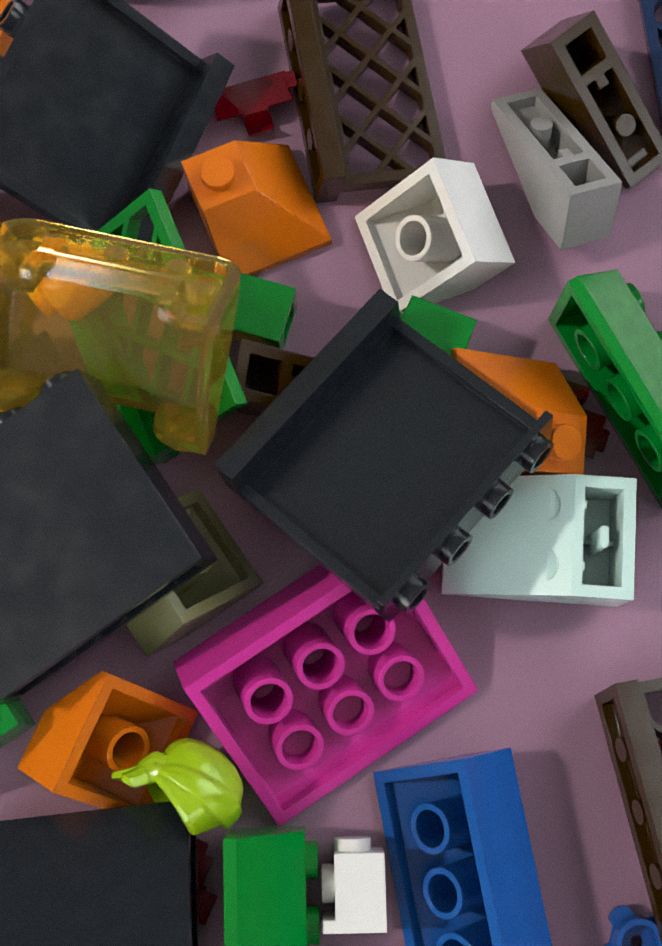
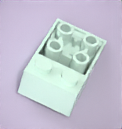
M582 474L518 476L510 486L514 489V492L506 506L491 520L484 515L469 532L473 539L464 554L449 567L443 563L442 595L618 607L634 600L637 478Z

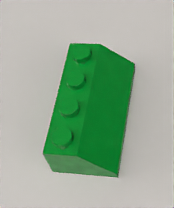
M617 269L578 275L569 280L565 285L548 321L662 509V332L655 331L644 313L645 304L638 289L632 283H625Z
M306 826L233 828L223 838L224 946L320 945L319 905H307V880L319 879L318 841H306Z

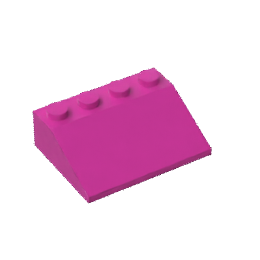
M321 565L301 576L173 661L183 690L279 827L478 691V688L424 599L411 613L406 615L400 611L389 623Z

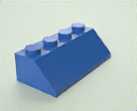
M511 747L458 755L373 772L406 946H552Z

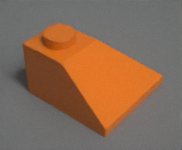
M233 140L181 161L188 190L226 276L229 270L254 276L332 244V238L289 145Z
M462 348L451 349L452 358L536 420L545 411L553 415L550 441L554 443V447L551 453L535 472L530 473L525 469L520 475H584L587 415L556 363Z
M102 670L44 710L17 768L52 793L101 809L155 803L146 785L136 788L131 787L122 780L111 779L112 773L117 770L134 767L148 754L155 751L163 753L172 742L177 739L187 738L199 711Z

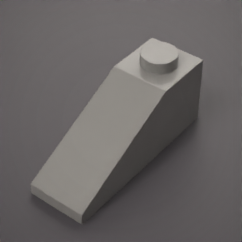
M541 88L492 99V113L534 217L559 249L564 250L611 237L622 187L620 178Z

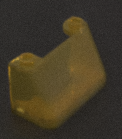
M21 218L2 222L0 224V412H5L15 407L23 408L39 396L41 386L48 379L60 372L74 371L78 368L98 378L115 404L156 412L153 431L156 438L163 444L177 451H189L206 455L215 436L238 306L241 278L239 267L228 259L38 219Z

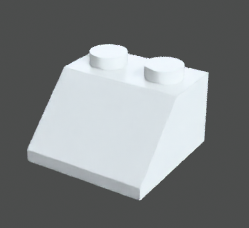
M433 157L355 216L383 291L398 301L399 311L405 313L412 295L435 304L474 290L515 264L474 163Z

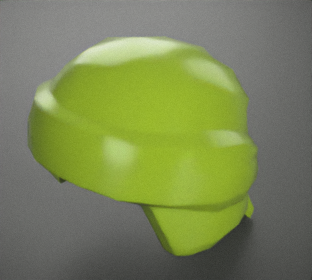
M192 738L177 739L169 744L163 753L158 751L152 752L143 758L138 765L112 773L111 779L122 780L131 787L136 788L146 785L155 803L170 801L192 835L201 834L217 826L227 831L243 812L241 808L243 783L233 762L219 749L203 740Z

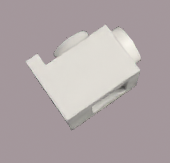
M369 836L334 837V864H322V903H335V911L323 912V934L387 933L385 853L383 847H371V837Z

